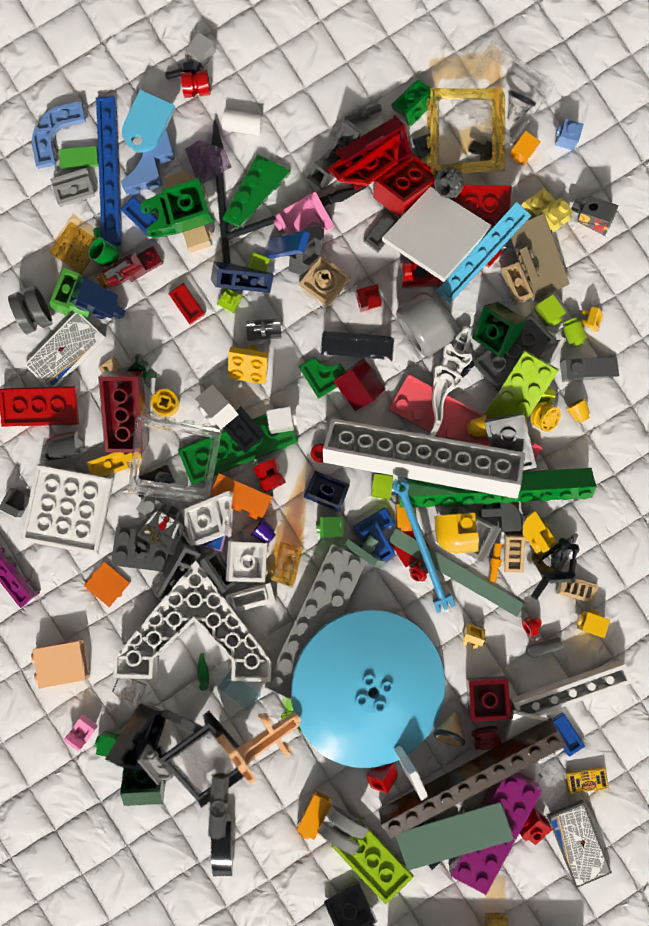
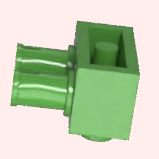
M63 268L50 299L49 309L68 316L69 312L73 311L88 318L89 311L79 310L74 304L69 302L76 281L82 279L81 274Z

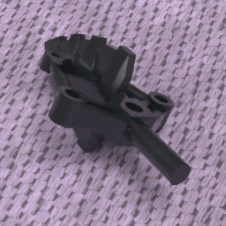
M575 533L567 539L560 538L559 543L550 548V550L532 555L533 565L536 566L542 577L530 595L533 599L537 600L548 583L568 582L572 584L576 582V556L580 548L578 544L574 543H576L578 534ZM573 552L569 570L562 572V568L567 562L570 553ZM553 554L551 556V565H546L543 560Z

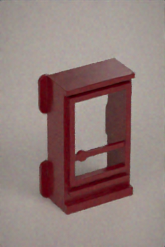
M394 115L392 119L354 140L344 148L336 149L339 160L342 158L347 163L363 152L380 145L385 139L398 132L400 134L398 164L395 165L398 166L409 157H412L405 125ZM351 184L355 190L364 187V185Z

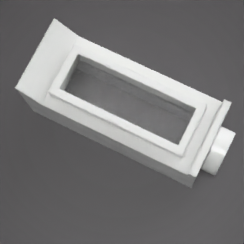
M272 582L225 595V600L234 612L276 602V597H274Z

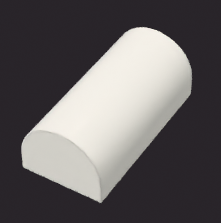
M225 109L222 128L225 131L260 136L263 117L259 114Z

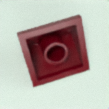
M364 358L333 380L354 411L373 402L385 390Z

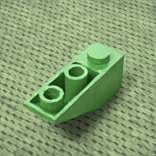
M320 517V521H316V533H320V538L344 537L343 517Z

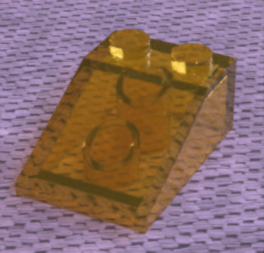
M280 541V545L276 544L273 556H277L275 564L271 563L269 574L272 575L271 580L293 588L303 546Z

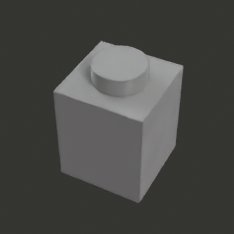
M199 32L186 49L188 61L196 62L197 66H200L202 69L205 68L216 52L214 42Z
M147 493L136 510L150 519L156 511L162 512L166 504L154 495Z

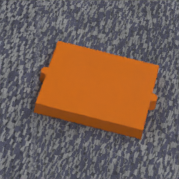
M104 561L98 570L92 573V577L84 587L108 607H111L118 597H122L123 591L130 582Z

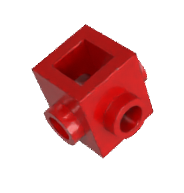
M533 808L520 835L525 841L529 840L537 845L552 831L547 817L536 808Z

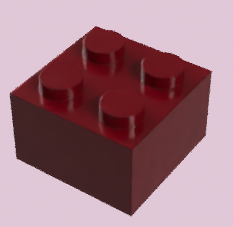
M505 676L466 678L468 717L471 722L511 720L509 682Z

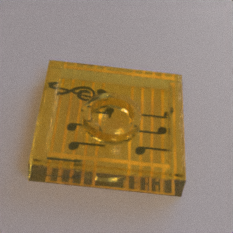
M70 221L49 253L82 275L91 262L88 257V250L95 239Z

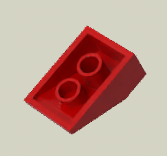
M412 155V157H409L376 180L373 198L398 218H401L429 187H434V177L437 171L416 155Z

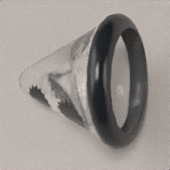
M508 90V123H514L532 107H535L536 102L514 90Z

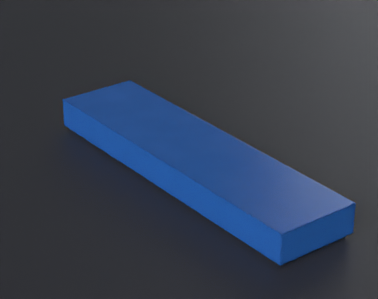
M305 231L271 238L269 239L264 256L273 259L304 253L310 235Z

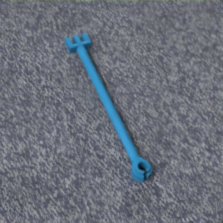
M399 478L400 483L405 485L403 490H398L400 484L395 479L392 483V488L401 497L438 597L432 600L437 613H440L441 608L439 605L442 604L444 610H447L446 602L448 601L451 607H455L452 595L450 593L445 595L408 496L409 484L404 478Z

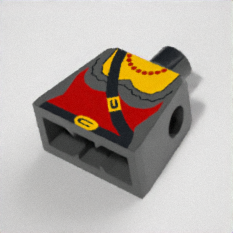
M589 196L586 203L575 200L571 209L580 214L578 221L580 224L605 236L614 220L619 205Z

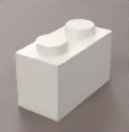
M213 384L195 398L199 403L197 408L204 416L207 415L205 418L212 426L216 424L222 429L239 415Z
M290 407L267 411L271 434L294 430V425H297L295 411L291 412Z

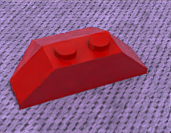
M398 132L385 139L380 145L363 152L347 163L341 158L330 166L328 171L339 182L364 186L370 185L398 164L400 134Z

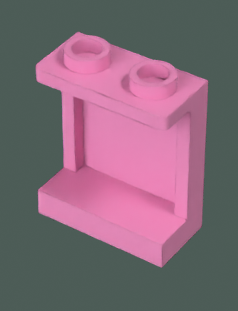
M316 192L308 194L275 214V220L273 221L279 231L282 229L284 235L301 232L312 222L320 225L324 231L334 227Z

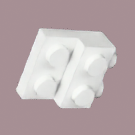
M228 541L226 581L265 582L268 574L266 558L269 555L267 543Z

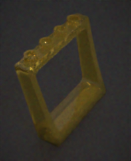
M430 88L427 108L431 111V117H427V127L431 129V136H427V146L431 148V154L427 155L428 167L431 166V173L436 175L438 171L448 167H454L461 171V173L505 171V94L502 88ZM441 99L492 101L491 160L439 165V101Z

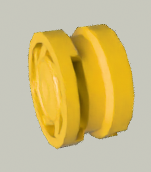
M160 389L151 398L152 409L163 417L173 416L179 409V398L169 389Z
M540 402L531 413V423L541 428V430L549 432L558 425L561 411L548 402Z

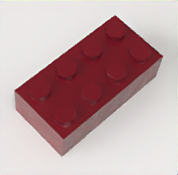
M104 371L98 377L105 452L143 453L148 447L143 371Z

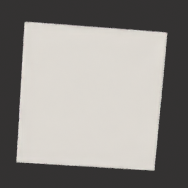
M397 746L394 748L395 753L407 778L422 801L428 796L422 781L402 746Z

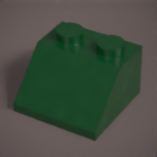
M499 302L484 305L472 339L501 358L520 338L527 320Z
M123 767L120 795L124 806L164 803L165 780H161L160 784L157 785L146 771Z

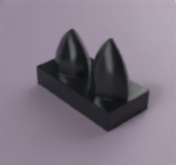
M164 465L132 479L138 496L143 497L147 493H152L175 483L169 466Z

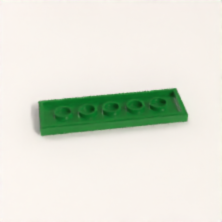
M264 414L253 420L266 436L246 453L241 450L226 431L180 448L178 452L191 485H194L298 443L294 431L271 434L267 414Z

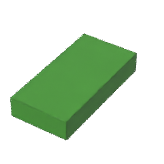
M97 146L59 149L60 168L62 170L99 167Z

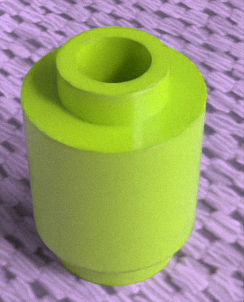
M578 317L565 321L563 323V331L568 344H573L574 347L584 344L587 335Z

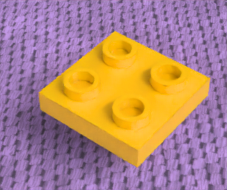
M248 345L246 349L230 346L228 378L266 384L269 353L258 351V348L254 345Z

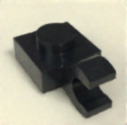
M473 140L468 152L475 155L480 154V161L497 167L505 147L488 140L485 145Z

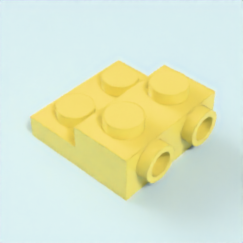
M545 188L524 201L521 205L532 215L530 218L544 214L550 231L552 230L553 233L562 225H565L572 218L571 214L574 212L562 197L556 201Z

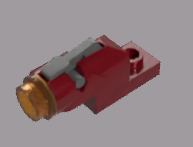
M151 246L137 255L134 252L104 268L96 278L102 287L111 289L127 280L133 282L164 263L154 246Z

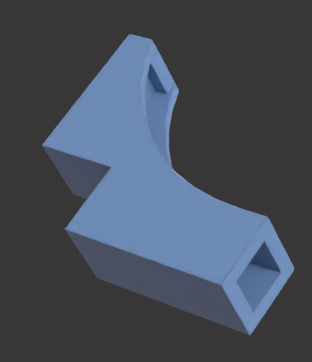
M167 127L159 144L153 150L143 153L136 168L126 178L121 180L126 194L135 195L142 190H154L158 186L163 185L157 164H167L175 159Z

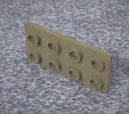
M540 214L527 220L511 237V241L534 295L533 298L538 299L569 285V280L545 215Z

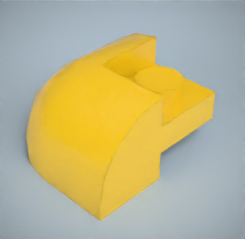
M537 509L526 516L523 523L525 540L529 541L536 554L540 551L544 553L550 550V546L556 543L557 540L543 517L540 518L538 516Z
M475 513L434 516L437 542L444 550L450 553L478 551L479 539Z

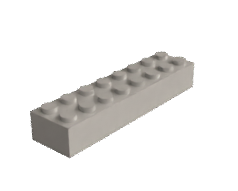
M331 544L271 670V682H266L264 687L291 699V680L300 652L317 630L327 622L342 615L366 564L364 559Z

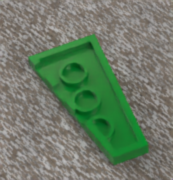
M257 154L224 214L223 220L241 228L256 212V209L268 199V196L280 186V183L291 174V170Z

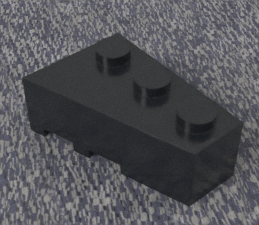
M139 704L105 760L119 767L145 771L138 762V759L147 744L153 750L158 747L167 720L160 716L163 710L154 706Z

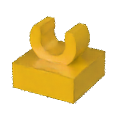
M591 307L590 311L583 310V315L589 317L585 321L580 320L582 325L588 326L591 331L599 332L603 318L602 311L597 307Z
M467 623L464 628L463 644L466 646L467 642L473 643V649H476L478 645L482 646L485 641V629Z

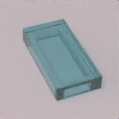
M231 671L218 686L219 689L247 711L250 710L260 697V694L244 681H231Z

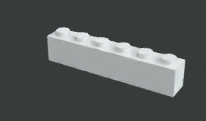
M615 661L510 698V702L515 711L540 716L631 684L632 681L626 664Z

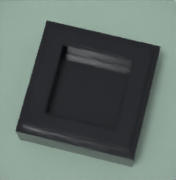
M430 133L412 140L418 158L436 153Z

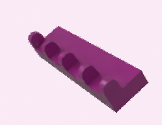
M2 547L0 548V583L17 605L22 608L30 600L38 596L39 592L31 590L26 583L29 581L28 578L20 576L15 569L17 564L15 562L10 563L3 554L5 549Z

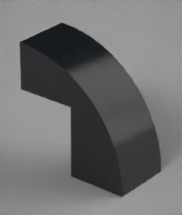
M226 821L225 837L220 839H213L211 837V867L213 876L233 875V827L231 821Z

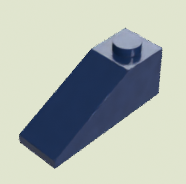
M213 261L210 280L217 288L270 293L274 274L232 263Z

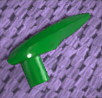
M200 653L197 666V675L200 682L199 689L202 691L207 690L209 685V671L205 663L204 653Z

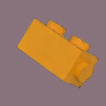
M314 790L297 824V831L301 837L315 840L317 834L320 835L317 830L327 816L326 813L332 805V798Z

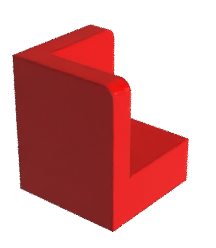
M378 284L356 290L355 295L360 312L382 306Z
M390 763L370 768L366 777L372 789L388 794L398 777L395 764Z

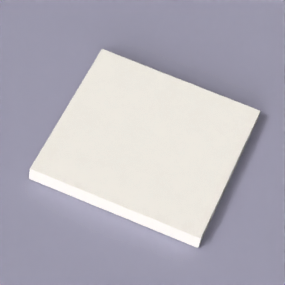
M429 187L382 237V240L444 282L488 234L492 225L451 199L441 197L434 188Z
M36 464L21 541L98 555L114 479Z

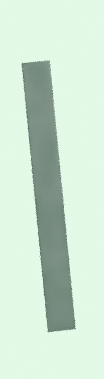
M395 528L388 542L424 562L417 540ZM428 547L436 570L517 617L524 606L523 602Z

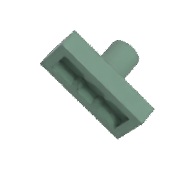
M369 535L363 545L352 539L346 541L344 546L373 567L381 568L385 563L384 560L373 553L379 542L374 536Z

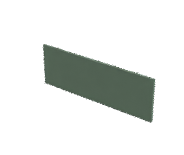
M501 802L417 826L396 836L408 871L514 840Z

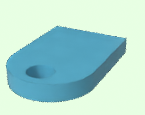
M139 90L122 126V136L127 146L133 151L140 153L153 150L159 144L175 111V105ZM136 137L143 139L140 145L133 144V140Z

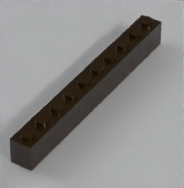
M549 718L425 784L424 788L428 795L426 799L421 801L414 790L380 808L381 826L392 839L567 745L552 718Z

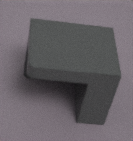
M9 488L0 504V510L13 517L21 518L28 506L30 496L15 488Z

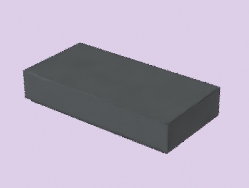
M386 211L363 242L379 253L386 244L383 242L382 237L394 226L398 219Z

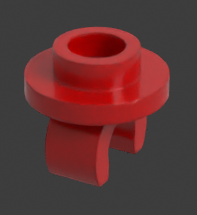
M422 560L409 569L411 578L418 582L425 581L427 578L426 574L428 573L427 568L422 570L420 567L423 563Z

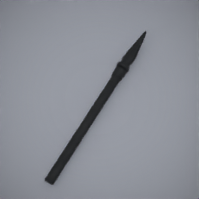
M214 120L210 149L213 154L212 159L216 174L222 257L224 263H231L229 240L226 236L228 226L227 222L223 220V216L226 213L223 179L224 158L222 156L224 146L217 122Z
M367 186L359 190H355L353 187L339 189L332 194H327V197L323 196L319 199L323 206L333 205L335 202L345 201ZM271 216L227 232V239L230 240L274 224L275 217Z

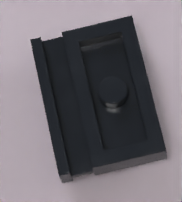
M240 406L236 410L239 415L223 427V429L241 450L246 453L266 434Z

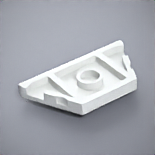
M227 491L181 510L182 512L177 522L184 526L182 535L191 547L199 546L228 534L233 491Z

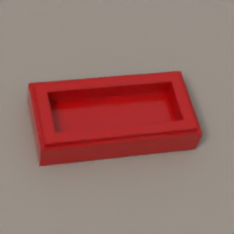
M184 283L168 293L190 325L206 315Z

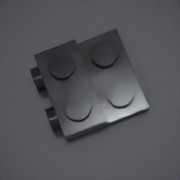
M360 883L324 901L334 926H375L374 923L378 922Z

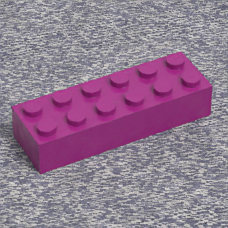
M517 772L491 786L480 808L501 802L514 840L452 858L449 864L451 877L487 895L542 793V789L537 781Z

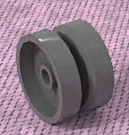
M35 285L25 288L24 295L16 292L8 296L11 311L25 334L35 332L37 324L42 328L53 324L48 305Z

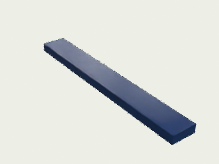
M115 96L96 97L101 235L103 239L114 245H122Z

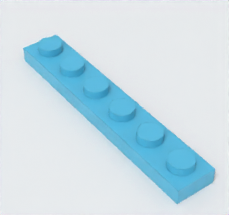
M516 202L436 291L449 303H452L532 215Z

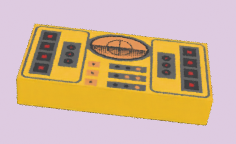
M605 767L566 773L570 794L609 788Z

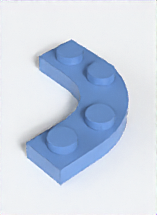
M81 101L50 109L43 115L38 126H35L32 135V148L35 164L38 169L56 166L53 140L60 129L86 122Z

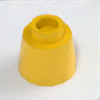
M585 398L577 400L566 407L575 421H579V423L590 418V410Z
M487 416L472 419L471 423H467L469 435L472 434L473 437H488L484 424Z

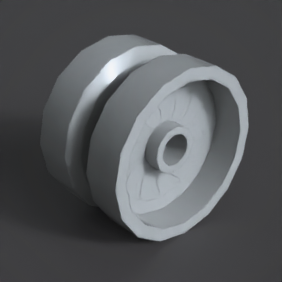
M331 805L326 813L327 818L331 822L322 821L317 832L334 846L355 855L360 847L355 837L364 838L369 828L351 813Z

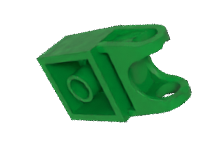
M199 178L163 189L162 193L145 200L140 205L141 211L145 214H159L158 220L146 229L147 236L152 238L180 234L214 222L205 187Z

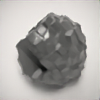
M448 167L438 171L434 177L435 191L441 197L456 198L461 193L464 177L461 176V171H458L456 168Z

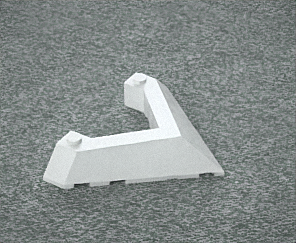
M195 561L114 657L113 678H155L157 676L158 656L194 621L204 629L207 635L231 659V681L271 682L272 661L199 563Z

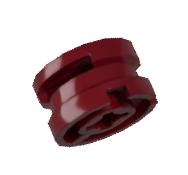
M485 726L471 732L472 737H475L474 747L476 750L492 749L502 743L501 738L498 737L497 726Z

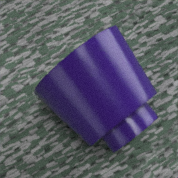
M265 519L251 533L253 537L263 543L266 541L270 543L276 536L274 533L275 529Z

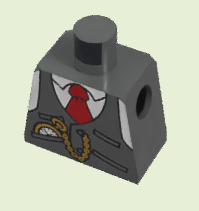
M171 506L166 515L156 511L137 533V536L173 556L184 530V526L177 522L182 511L174 506Z

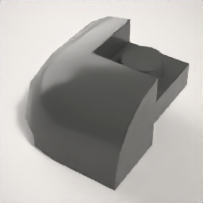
M312 222L302 230L309 233L310 236L304 253L290 255V272L304 274L319 260L323 252L324 230L315 222Z
M77 431L51 436L42 446L41 459L51 461L64 459L70 455L81 454L80 448H84V442L78 439Z

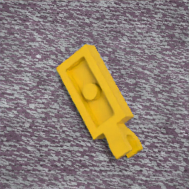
M112 453L89 461L87 465L90 474L106 477L131 468L129 462L139 460L142 456L141 453Z

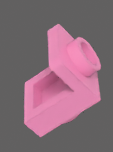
M82 715L64 738V741L75 750L80 751L91 738L98 725L85 715Z

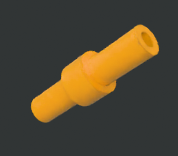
M494 543L493 557L490 558L489 565L491 570L489 581L497 582L498 569L501 567V543Z

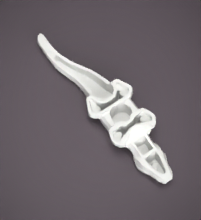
M467 325L454 336L452 344L444 347V358L440 366L434 368L432 391L434 424L429 436L435 437L442 422L443 405L446 395L463 382L461 372L472 361L471 353L465 354L470 345L472 333L471 327Z

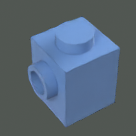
M565 119L563 124L557 127L555 145L574 150L579 142L584 124Z

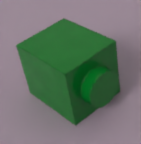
M104 731L100 736L98 735L94 745L97 748L96 755L106 757L120 734Z

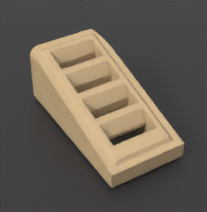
M504 532V572L524 573L525 537L523 532ZM510 547H519V549H510ZM509 555H519V557H509ZM509 562H519V565H509Z
M576 579L575 583H578L576 592L572 594L575 583L570 584L568 592H565L568 582L558 583L557 594L594 604L598 589L597 584ZM585 585L582 596H579L581 586ZM588 587H592L590 598H586Z

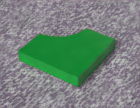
M315 357L298 366L318 399L338 388L333 380L345 372L341 363L325 365Z

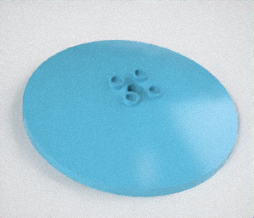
M377 609L356 610L345 613L323 625L312 635L300 652L291 680L293 712L295 711L300 717L299 727L307 740L327 758L343 765L358 768L379 767L399 760L394 750L399 745L402 746L407 755L415 750L435 726L445 695L443 665L429 637L406 618L392 612ZM376 687L377 694L374 697H369V689Z

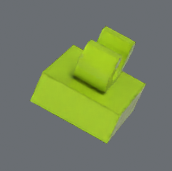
M225 288L217 302V306L234 314L243 297Z

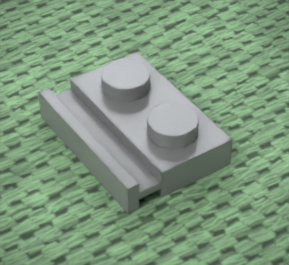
M87 168L50 179L59 207L96 196Z

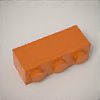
M218 474L209 494L215 497L227 491H233L232 509L241 512L242 509L249 512L248 516L257 520L259 517L264 518L273 498L222 474Z

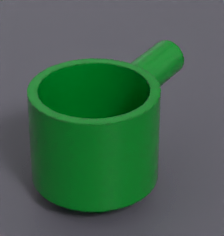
M94 228L95 240L89 247L88 257L91 261L106 268L118 261L119 248L102 238L100 228Z

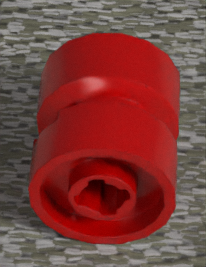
M207 69L198 70L195 74L191 71L180 73L184 98L195 97L196 94L200 96L211 95Z
M276 458L253 467L257 478H261L260 485L263 492L270 491L286 483L283 474L278 472L280 467ZM271 471L272 475L267 477L266 472Z

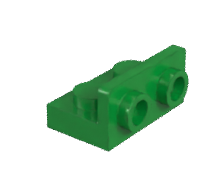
M417 79L391 105L393 110L404 116L407 124L412 126L436 103V97L433 88Z

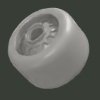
M420 293L397 309L396 317L409 340L423 356H431L453 341L455 334L448 318L429 294Z

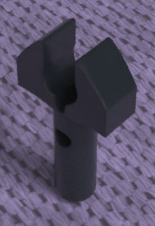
M196 62L183 63V68L165 72V77L169 80L181 77V72L189 71L195 74L196 71L200 70V66H197Z

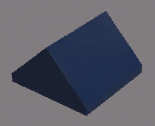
M314 471L303 498L340 512L350 484Z

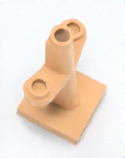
M295 711L270 726L272 720L266 712L258 714L257 716L266 730L236 749L223 734L217 738L219 744L250 785L257 779L250 771L249 764L259 754L276 743L286 757L290 756L292 749L285 741L282 743L280 739L300 726L301 719Z

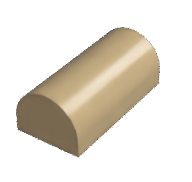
M519 262L500 269L515 305L525 302L534 296Z

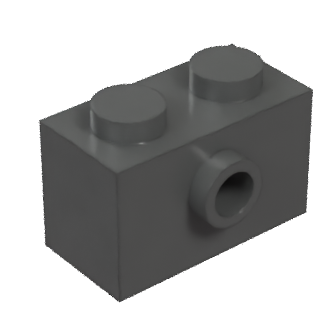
M217 550L198 562L221 594L238 583L226 581L227 564Z

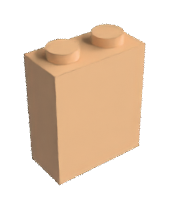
M84 639L33 649L31 660L35 664L36 672L34 673V679L39 689L84 681L90 677Z

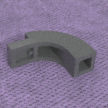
M349 120L344 121L332 146L322 158L314 162L307 178L321 189L327 186L335 178L328 171V168L339 160L336 149H342L358 139L362 130Z

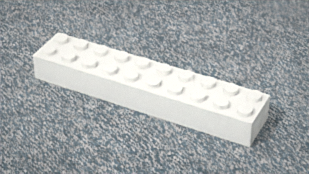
M333 418L331 419L323 447L324 463L512 498L518 497L525 460V453Z

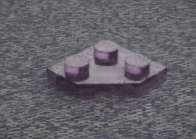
M199 140L185 149L194 175L200 179L202 184L231 168L227 153L222 148Z

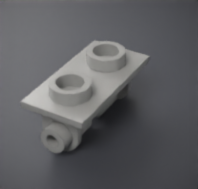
M147 744L138 762L157 785L160 784L161 780H171L173 774L159 761L158 752Z

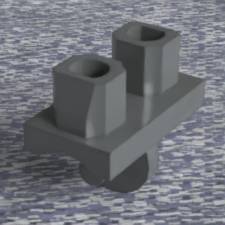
M280 318L246 321L247 341L282 338Z

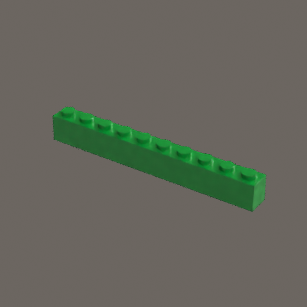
M592 468L523 471L517 498L404 478L409 484L408 496L413 508L593 498L597 487ZM398 478L400 484L398 490H403L405 485L401 484ZM398 494L399 508H404L401 497Z

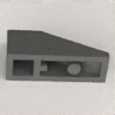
M579 358L565 360L560 363L562 382L619 377L617 358Z
M180 538L174 555L169 554L156 597L164 599L180 578L189 570L191 565L198 561L201 553L197 546L191 547L186 540Z

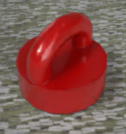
M527 617L522 620L523 629L528 636L533 637L539 633L538 629L542 624L540 618L532 619Z

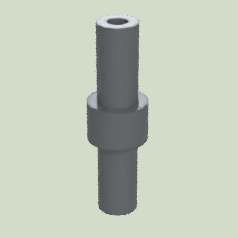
M377 104L367 109L366 107L358 109V112L345 116V121L349 120L352 123L360 119L361 121L368 119L370 115L381 112L382 107L380 104Z

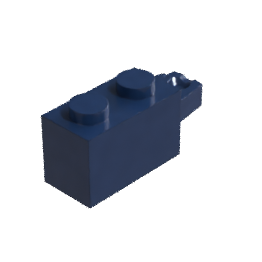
M86 278L76 281L69 302L74 304L77 309L87 310L98 319L107 317L110 319L113 317L121 319L124 318L126 310L117 306L116 301L119 295Z

